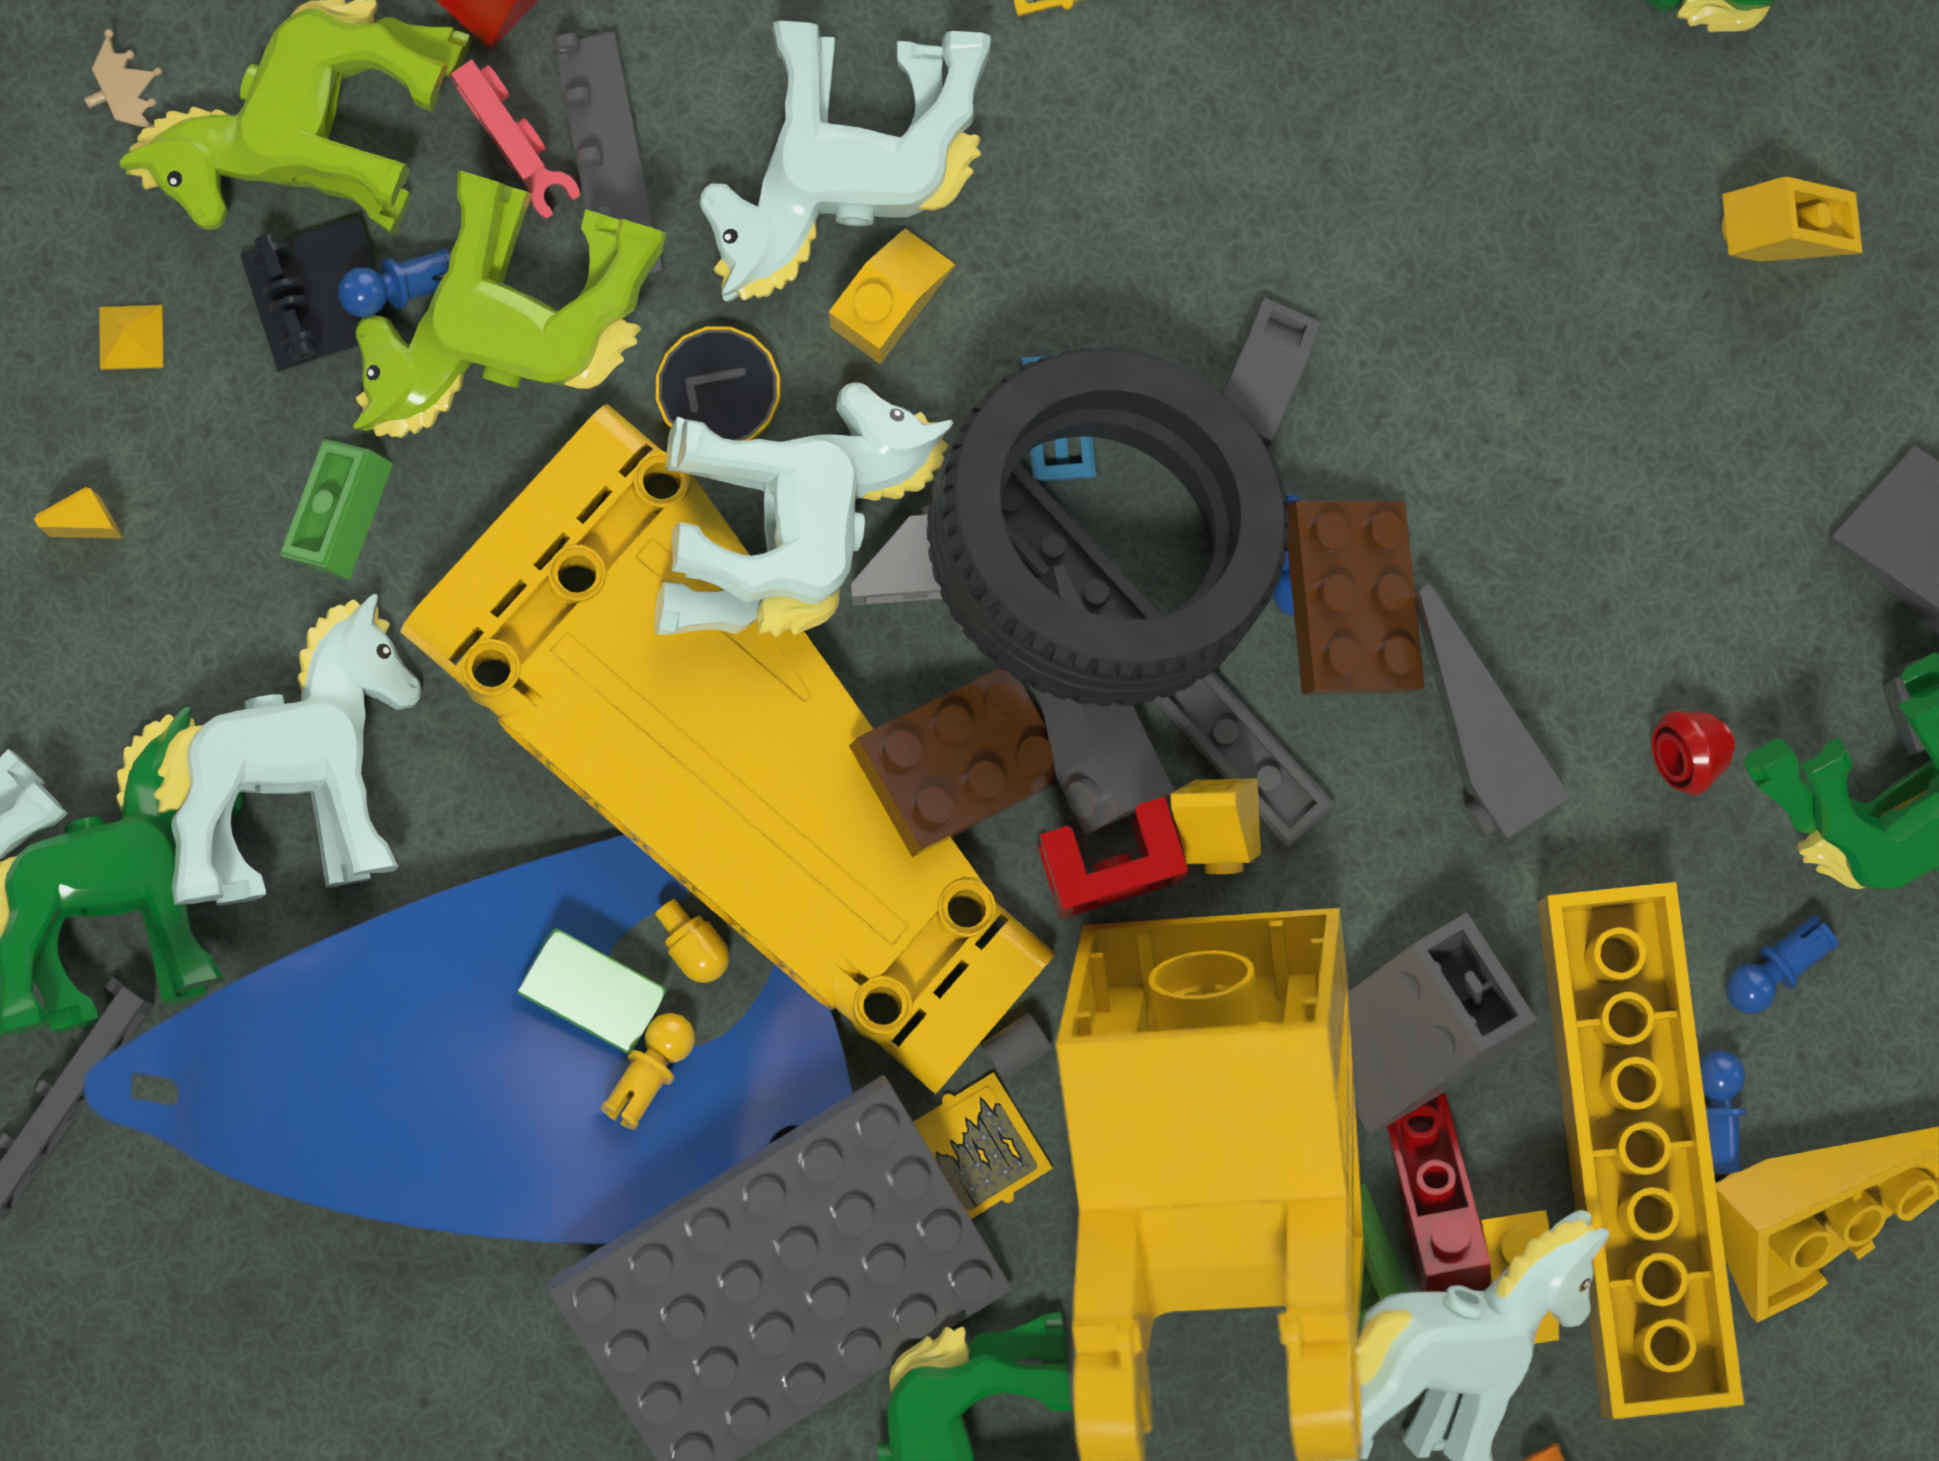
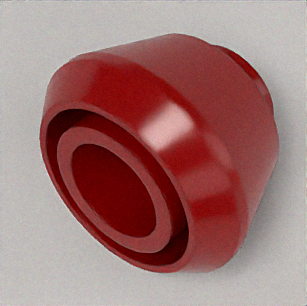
M1671 711L1664 714L1658 721L1652 734L1651 747L1654 762L1663 779L1676 790L1689 795H1698L1704 793L1730 767L1732 754L1735 750V741L1729 727L1710 713Z

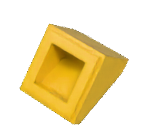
M87 487L36 514V518H34L37 526L49 537L123 538L101 497L91 488Z

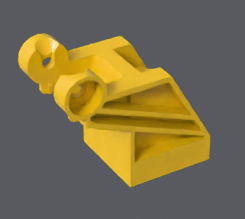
M1340 908L1083 925L1056 1042L1079 1204L1073 1334L1076 1348L1074 1370L1075 1423L1081 1461H1146L1144 1434L1152 1431L1151 1390L1147 1357L1153 1322L1158 1316L1175 1311L1287 1306L1286 1313H1279L1281 1342L1287 1346L1290 1415L1297 1461H1361L1363 1436L1362 1401L1357 1343L1365 1243L1348 977Z

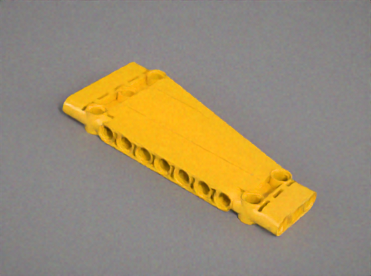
M605 404L588 419L421 601L403 624L400 633L460 683L474 702L489 708L499 717L498 723L517 743L802 989L830 1010L836 1008L853 1023V1026L860 1035L876 1042L932 1092L937 1094L1056 953L994 900L993 894L984 885L952 838L912 858L849 747L857 737L874 729L804 631L794 635L791 629H788L778 637H775L771 632L759 634V623L755 621L740 633L735 634L715 629L689 631L667 636L655 634L656 598L664 581L682 583L697 592H719L725 590L707 581L685 578L686 573L672 571V530L678 522L698 526L709 540L726 550L740 555H750L692 474L668 471L666 468L667 452H663L610 405ZM667 475L675 480L679 489L670 498L657 499L648 494L644 485L653 476ZM582 567L592 573L595 577V582L586 591L577 593L565 589L559 579L563 572L569 568ZM497 660L504 663L510 670L507 680L496 687H486L478 683L474 678V672L485 661ZM960 897L971 899L980 908L981 922L970 928L958 926L949 917L948 903ZM997 919L1000 920L1004 926L983 950L978 948L976 944ZM956 967L960 968L963 973L939 999L934 994L935 991ZM876 993L892 997L898 1007V1018L887 1025H879L870 1021L865 1015L863 1008L864 1000ZM917 1015L921 1022L903 1043L897 1047L892 1041L910 1020Z

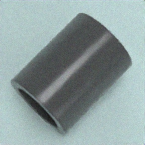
M1028 1012L980 1044L988 1059L992 1061L995 1066L994 1068L1004 1082L1053 1050L1047 1038Z

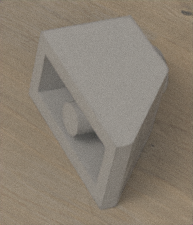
M929 505L922 507V515L909 516L851 583L853 606L942 599L940 595L942 588L935 582L932 572L933 566L928 554V549L931 545L927 540Z

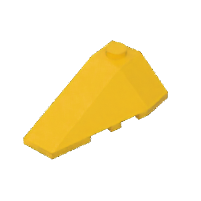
M1939 1127L1770 1158L1740 1172H1734L1715 1183L1725 1261L1749 1315L1757 1323L1811 1297L1826 1286L1828 1282L1819 1270L1847 1248L1852 1251L1858 1260L1876 1248L1872 1239L1881 1231L1886 1219L1893 1213L1903 1221H1911L1939 1200Z

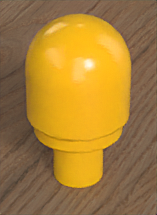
M672 899L655 913L656 917L671 935L664 942L669 948V955L689 979L699 983H708L724 974L729 964V950L726 943L709 921L705 922L700 915L691 920L676 899Z

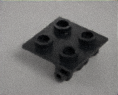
M360 215L281 241L277 233L262 235L254 240L256 249L240 254L278 372L359 346L356 338V328L363 317L351 315L342 307L338 299V284L344 274L354 268H370L378 272ZM387 299L381 311L374 315L390 319L397 330Z

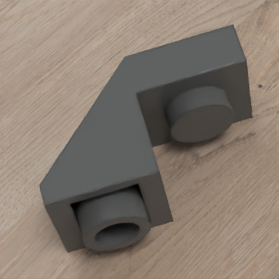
M1264 297L1222 394L1228 397L1237 405V409L1246 415L1251 421L1253 428L1263 438L1264 445L1268 449L1307 363L1321 322Z

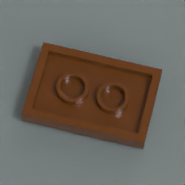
M1295 501L1285 505L1284 507L1289 517L1287 549L1302 695L1403 693L1425 689L1405 501Z
M1000 668L857 737L849 745L912 858L1059 783L1046 725L1021 682L1013 678L1011 673L1002 671Z

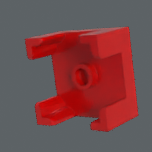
M1165 796L1137 805L1135 809L1137 817L1131 819L1142 858L1132 861L1130 853L1115 856L1093 864L1095 872L1088 875L1083 865L1074 832L1070 827H1062L1040 834L1041 844L1037 845V849L1059 920L1182 883L1188 873V868Z

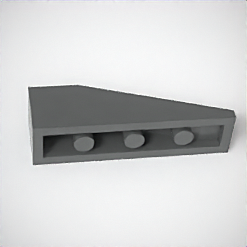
M1063 564L1052 568L1037 579L1059 598L1085 610ZM1039 691L1057 780L1085 836L1136 816L1135 809L1141 803L1164 796L1167 798L1175 792L1133 705L1120 706L1112 703L1110 706H1098L1094 703L1086 705L1076 703L1069 698H1066V700L1053 697L1051 693Z
M1429 583L1415 595L1416 611L1464 791L1471 800L1470 803L1464 806V810L1474 828L1483 838L1493 834L1500 845L1560 807L1572 797Z

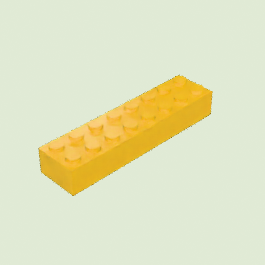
M1670 882L1548 895L1537 902L1575 1212L1581 1210L1589 1212L1591 1215L1590 1226L1596 1229L1605 1228L1610 1233L1607 1241L1592 1260L1594 1270L1589 1288L1591 1311L1588 1317L1601 1417L1620 1419L1744 1405L1677 883Z

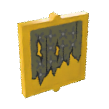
M994 1072L956 1096L945 1094L942 1098L943 1104L913 1122L970 1219L1001 1200L1005 1203L1012 1202L1014 1192L1053 1169Z

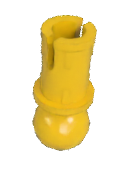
M666 1013L655 1017L648 1024L644 1034L647 1051L642 1053L632 1050L627 1056L631 1062L608 1099L600 1106L601 1110L615 1121L628 1100H630L621 1114L623 1120L620 1125L631 1130L637 1128L639 1120L663 1084L670 1085L674 1080V1075L666 1068L667 1065L685 1059L692 1052L695 1045V1031L691 1023L681 1015Z

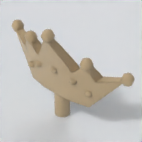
M107 29L104 32L106 39L92 68L102 90L85 97V102L91 108L107 101L115 120L144 128L154 127V125L147 121L143 113L149 107H153L156 101L153 98H149L146 101L140 99L139 96L153 77L161 74V69L155 68L153 72L127 69L128 60L134 57V53L128 50L126 53L115 54L111 40L114 34L111 29Z

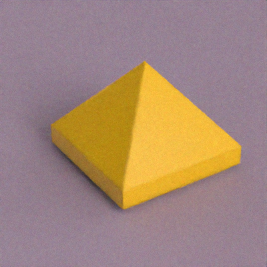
M163 305L99 307L101 370L164 368Z

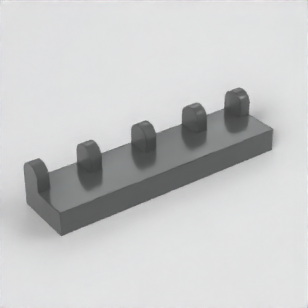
M615 32L580 39L574 33H566L552 39L586 209L619 220L624 219L654 228ZM660 257L651 268L646 279L664 275Z
M112 976L104 987L115 998L91 1032L84 1027L73 1030L71 1036L81 1042L82 1045L55 1084L52 1085L43 1078L38 1080L33 1089L45 1098L19 1136L15 1139L4 1131L0 1135V1147L7 1151L0 1161V1219L6 1220L87 1103L83 1084L89 1069L103 1058L129 1043L154 1007V1004Z

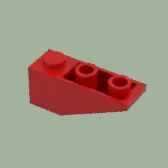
M1441 1094L1386 1127L1413 1264L1421 1292H1447L1451 1286H1462L1473 1291H1485L1490 1287L1491 1262L1446 1095Z

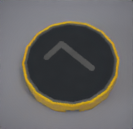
M704 327L684 335L665 353L656 374V402L669 429L678 416L685 420L703 422L710 431L724 439L734 441L755 440L771 425L779 408L781 379L771 353L754 336L733 327Z

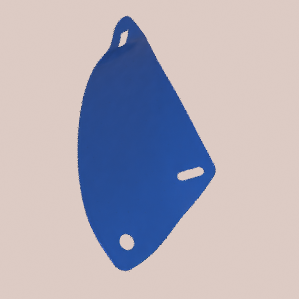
M625 835L561 852L467 882L380 915L290 954L223 987L117 1049L89 1069L83 1084L88 1104L104 1119L153 1135L213 1170L280 1196L347 1214L431 1230L503 1239L580 1244H608L765 1148L781 1129L793 1125L801 1126L850 1096L852 1089L844 1051L831 1010L819 1003L773 964L765 987L747 1013L723 1036L704 1045L694 1046L692 1052L685 1059L667 1065L666 1068L674 1075V1080L670 1085L663 1084L639 1120V1125L635 1130L620 1125L623 1120L621 1114L630 1100H628L615 1121L601 1110L600 1106L608 1099L631 1062L627 1057L629 1054L516 992L542 942L553 929H559L609 957L613 945L639 921L658 911L672 899H676L677 902L686 900L687 888ZM646 1029L633 1050L642 1053L647 1051L644 1037ZM132 1072L171 1079L178 1088L179 1096L177 1102L174 1105L168 1106L150 1101L131 1099Z

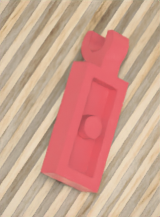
M470 60L450 74L448 78L517 178L523 183L527 191L532 194V206L540 216L546 219L553 214L550 207L544 201V192L549 185L556 184L563 187L571 200L580 196L576 182L569 175L562 172L548 171L544 168L545 165L538 157V154L546 150L543 142L526 118L515 123L502 104L510 95L489 65L479 70L474 61Z

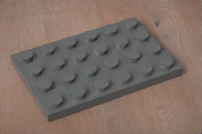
M884 1075L545 1282L548 1293L656 1461H736L895 1363L899 1356L919 1343L926 1335L934 1339L942 1333L945 1327L951 1328L1013 1290Z

